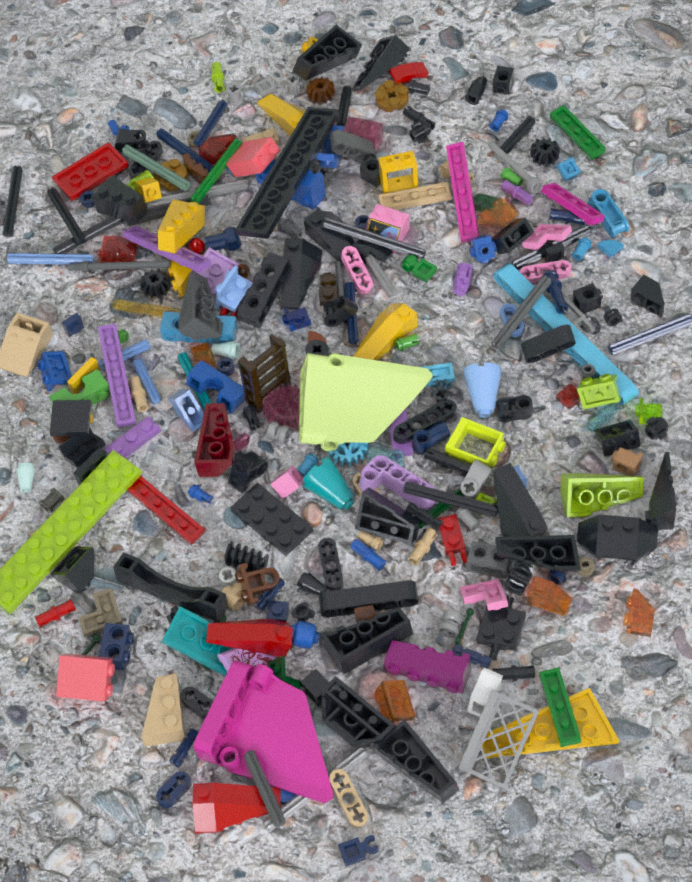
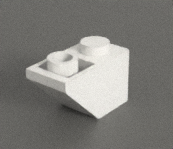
M483 668L470 697L467 712L478 717L481 716L492 689L500 691L502 675Z

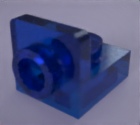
M287 307L283 308L284 315H282V320L285 326L288 325L290 332L311 325V320L305 307L291 312L288 311Z

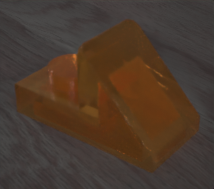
M208 342L190 348L196 365L202 360L218 370Z

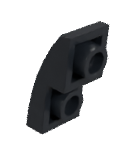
M361 239L352 246L357 249L360 255L367 257L373 253L376 259L383 262L387 261L394 253L389 248Z

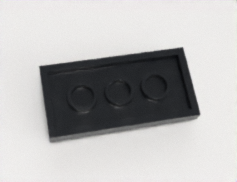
M256 483L230 507L231 512L285 556L313 532V527L259 483Z

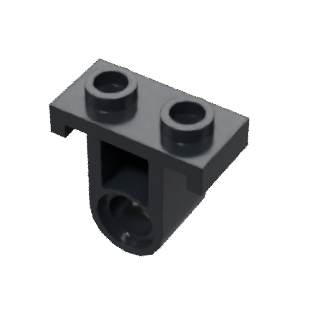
M242 451L235 453L228 484L241 493L247 491L246 484L263 475L268 467V461L254 451L246 454Z

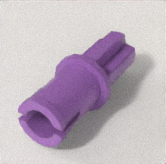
M508 180L502 183L501 190L510 194L513 199H518L526 205L533 202V196L522 190L521 186L517 187Z

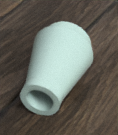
M235 341L212 345L213 355L230 359L240 356V344Z
M20 463L16 469L20 491L30 492L32 491L35 468H33L32 463Z

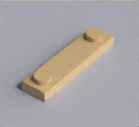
M448 182L380 194L378 199L380 205L400 210L451 200V193Z

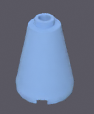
M478 363L468 365L464 368V377L475 414L481 418L490 417V414H493L495 410L501 368L494 363H484V366H478Z

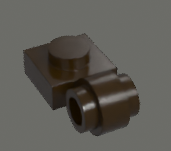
M327 272L324 275H320L322 287H319L320 306H324L338 298L337 285L332 286L335 285V274Z

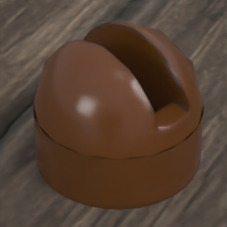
M246 264L238 265V275L247 278L250 268Z

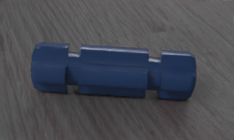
M280 578L272 590L263 592L260 595L261 598H258L259 601L255 605L258 610L262 611L265 609L266 603H269L279 592L278 589L281 590L285 585L284 580Z
M457 644L453 647L454 655L462 657L463 653L470 654V663L476 665L479 663L481 667L489 668L492 660L491 657L481 656V653L468 648L463 649V646Z
M194 729L189 730L186 735L188 737L182 740L175 751L177 753L173 754L169 760L173 766H181L183 763L182 759L187 757V752L199 733Z

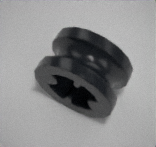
M616 308L608 310L603 316L608 326H615L622 321V316Z

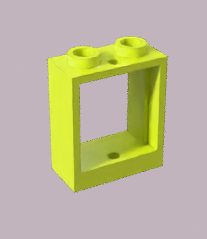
M462 417L446 444L445 451L449 453V456L470 464L478 460L488 467L494 468L499 452L502 453L506 445L504 433ZM467 434L495 444L486 460L459 449Z

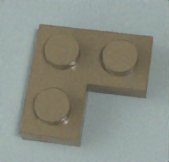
M112 588L93 594L98 611L78 617L84 637L103 632L105 623L123 624Z

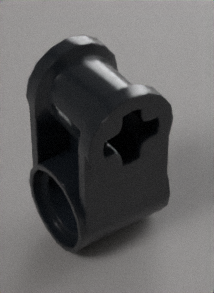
M120 129L117 132L115 148L123 152V147L130 145L139 152H142L149 142L146 140L144 130Z
M339 296L337 299L323 306V311L325 312L324 324L328 327H335L345 320L352 318L358 311L357 304L345 296Z
M527 395L503 397L496 401V407L499 410L498 420L500 422L526 420L533 415V402Z

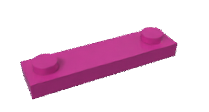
M556 183L543 185L542 193L584 220L586 224L595 225L604 221L605 215Z

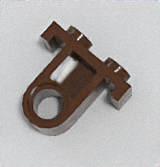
M247 563L240 564L236 568L235 578L237 583L241 584V597L248 607L256 605L259 601L258 597L253 598V595L270 591L277 585L280 575L275 568L267 567L249 573L245 571L248 567ZM264 575H269L273 582H265Z

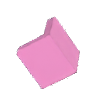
M292 465L279 474L271 485L281 498H285L301 486L304 478Z

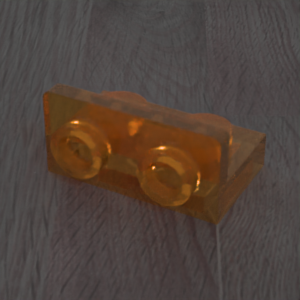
M382 681L375 690V700L378 702L380 713L391 722L403 721L404 719L406 721L413 720L416 715L405 681Z

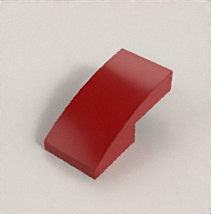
M423 62L406 63L389 70L395 83H409L412 78H427L429 74Z

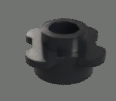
M307 602L298 604L291 612L292 616L296 617L298 621L306 622L309 618L315 616L314 610L309 608Z

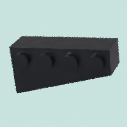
M336 24L298 57L292 71L307 81L355 59L362 44Z
M400 607L374 615V618L369 620L362 619L356 621L357 624L348 627L344 625L337 627V630L327 633L325 631L320 633L323 647L343 675L389 649L392 640L401 642L413 635L411 622Z

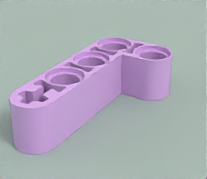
M383 455L375 456L361 472L359 487L362 491L368 487L375 490L382 484L425 511H428L436 504V501L404 493L403 487L405 482L433 489L436 488Z

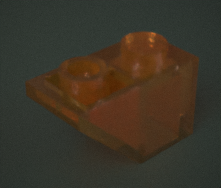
M507 196L504 199L499 197L492 203L494 205L493 208L490 210L486 208L479 214L480 218L477 222L479 224L505 226L517 217L520 212Z
M633 588L632 596L628 595L626 607H629L630 610L629 613H625L623 625L627 626L626 633L651 637L655 609L638 589Z

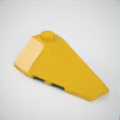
M269 94L257 101V104L289 136H291L306 111L273 94Z
M394 303L388 306L378 315L353 357L371 360L380 359L395 346L397 338L406 337L418 327L417 313L405 303Z

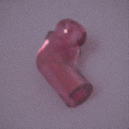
M242 433L233 441L235 451H241L249 444L250 436L247 433Z

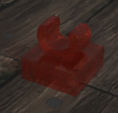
M568 384L556 396V399L570 410L581 401L577 387L573 384Z

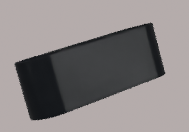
M566 324L522 342L521 348L526 363H534L571 348L576 344L571 326Z

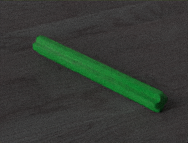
M233 140L190 197L191 202L198 204L201 202L227 167L226 163L242 145L241 140Z

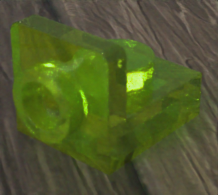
M639 398V405H635V417H639V424H647L646 421L652 416L654 418L662 417V404H643V398Z

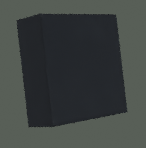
M562 242L545 249V261L547 263L564 258L565 247Z

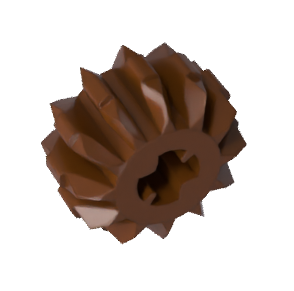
M322 76L319 79L315 77L314 81L309 80L306 91L309 100H312L313 104L317 102L319 105L323 102L327 104L328 101H332L333 96H335L333 81H330L329 78L323 79Z

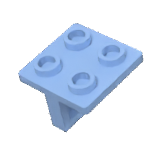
M234 266L232 270H228L223 283H219L216 287L214 302L216 303L217 311L223 306L235 313L245 299L247 289L251 288L253 284L250 280L238 275L237 266Z

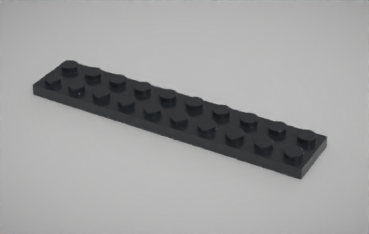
M307 107L236 227L235 232L237 235L269 239L339 118L340 113L338 109Z

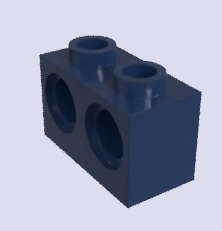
M105 623L98 657L112 658V655L119 654L112 661L117 670H125L126 663L130 661L129 647L134 642V633L131 632L130 626L114 623Z

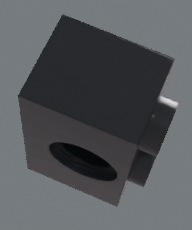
M524 217L514 219L491 239L492 242H495L497 253L505 254L510 253L530 237L534 231Z

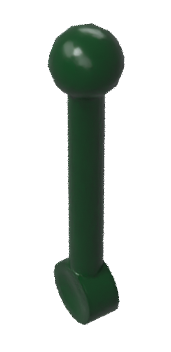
M472 608L466 610V618L455 640L457 645H460L470 616L474 614Z
M96 634L93 636V641L81 655H87L91 648L101 641L100 635Z

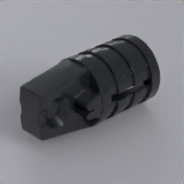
M484 75L474 79L465 95V100L469 104L477 105L488 81Z

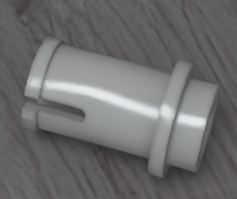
M463 508L457 510L458 520H462L471 531L478 528L480 522L471 514L470 510Z

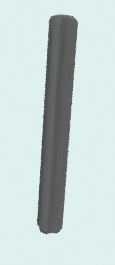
M546 275L541 277L491 342L495 349L499 350L502 348L551 284L549 277Z

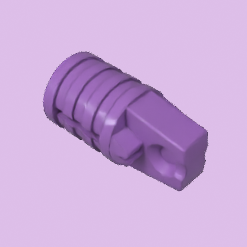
M459 263L457 265L453 293L460 297L466 294L470 285L473 272L472 265L468 263Z

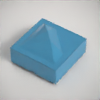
M573 157L556 166L564 181L581 173Z

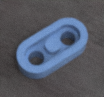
M505 304L501 307L500 318L503 326L517 310L515 305ZM523 320L511 337H519L524 333Z

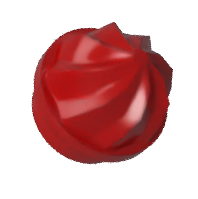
M192 238L187 244V249L201 255L204 252L205 244L200 238Z

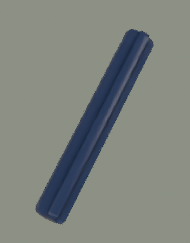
M222 99L217 103L195 138L194 144L197 147L204 145L227 108L228 103Z
M346 282L344 284L345 297L356 303L354 283ZM355 314L352 318L347 319L348 341L351 345L358 343L357 314Z

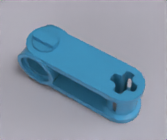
M604 189L595 190L592 193V197H589L587 204L605 215L604 221L601 224L609 236L614 238L616 234L628 232L630 230L629 223L610 194Z

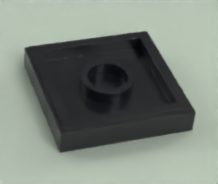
M54 400L50 435H89L91 400Z

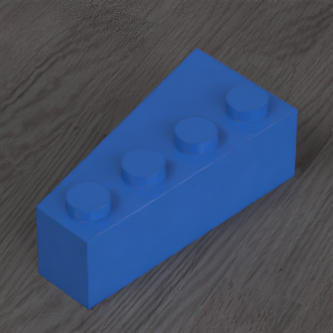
M273 159L262 173L256 174V180L260 185L264 182L277 159ZM309 169L291 200L314 210L325 197L323 173L317 172V174H313Z

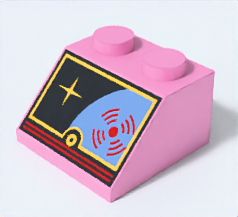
M376 204L369 216L366 230L403 241L410 229V217L407 213Z

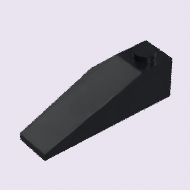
M665 452L651 495L649 508L645 511V522H649L650 525L658 530H673L676 515L675 490L673 488V476H671L669 452Z
M575 535L495 537L497 555L499 557L559 572L581 570Z

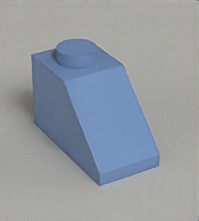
M183 388L168 398L176 414L192 432L202 426L204 413L189 389Z

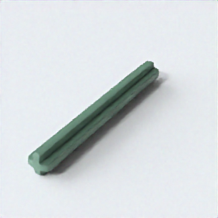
M130 145L123 147V154L184 191H188L191 188V183L135 148Z

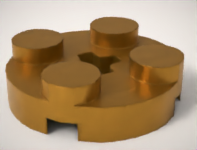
M392 80L385 81L375 91L377 106L386 112H393L394 109L402 110L409 102L408 88Z
M178 159L161 163L164 167L188 180L187 169ZM153 173L154 179L159 182L160 190L163 188L167 189V192H173L181 189L158 174Z

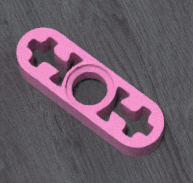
M347 246L342 250L341 260L357 292L362 295L369 294L372 290L373 281L357 249ZM347 253H349L350 255H353L352 260H351L350 256H346ZM359 267L362 272L356 274L352 271V268ZM362 281L364 285H367V288L361 286Z
M560 260L525 266L519 272L531 284H535L543 276L540 273L542 270L555 269L559 279H565L571 275L572 266L570 262Z

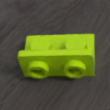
M607 373L599 378L592 379V377L581 380L577 391L583 409L620 402L621 397L616 384V374L611 375Z

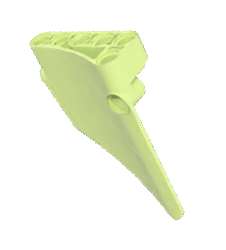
M307 353L300 372L299 442L312 445L321 444V448L325 451H334L338 448V445L346 442H374L431 381L433 374L427 368L345 356L333 353L330 356Z

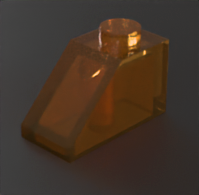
M534 576L527 592V604L566 616L572 602V597L554 582Z

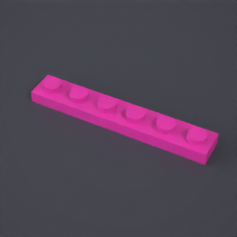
M463 142L447 145L446 150L460 238L462 243L469 242L470 238L478 237L479 231L465 145Z

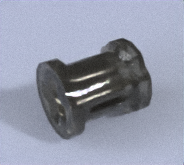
M51 488L50 493L44 499H41L39 504L46 512L52 513L53 508L65 499L58 490Z

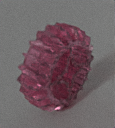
M289 383L287 387H283L280 384V389L273 388V393L268 392V397L264 400V417L269 424L274 421L278 422L281 426L287 425L297 431V426H299L300 388L296 384L293 387H290Z

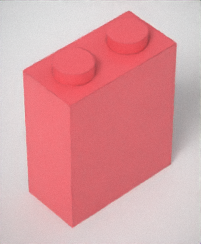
M272 137L244 141L226 165L235 177L260 174L280 152V149Z
M67 653L60 655L56 697L94 701L110 699V696L113 694L111 676L115 672V664L112 663L113 658Z

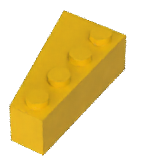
M172 199L158 229V250L176 253L205 225V206L199 205L196 202L189 203Z

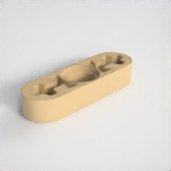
M342 769L332 771L329 777L331 787L346 818L352 827H364L368 820V813L348 774ZM335 775L344 778L342 780V784L345 789H343L340 793L338 792V790H341L340 784L338 782H333L335 780ZM346 793H351L355 800L352 804H346L343 802L342 796ZM357 804L359 805V807H356L358 815H363L362 822L360 823L358 820H353L355 813L352 808Z

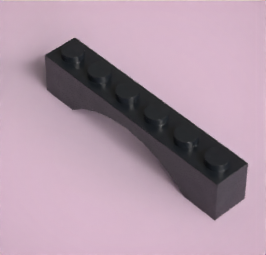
M123 552L113 566L118 582L179 607L181 606L213 621L219 622L229 608L226 593L211 587H192L175 582L156 572L141 559Z

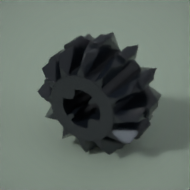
M543 137L542 140L536 139L535 143H532L530 156L533 163H538L539 166L545 164L547 167L548 164L554 165V162L558 161L560 148L556 141H552L551 138L546 140Z
M151 268V271L149 273L145 272L144 276L140 279L141 290L145 296H150L151 299L155 296L160 298V295L166 296V291H170V278L165 271L161 272L159 268L156 271Z
M517 561L504 584L505 589L512 594L522 595L532 577L534 568L527 563Z

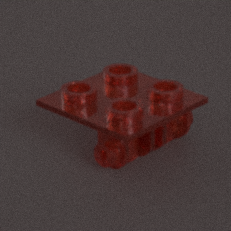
M104 236L102 248L98 249L99 263L135 262L138 244L132 243L130 240L123 238V236Z

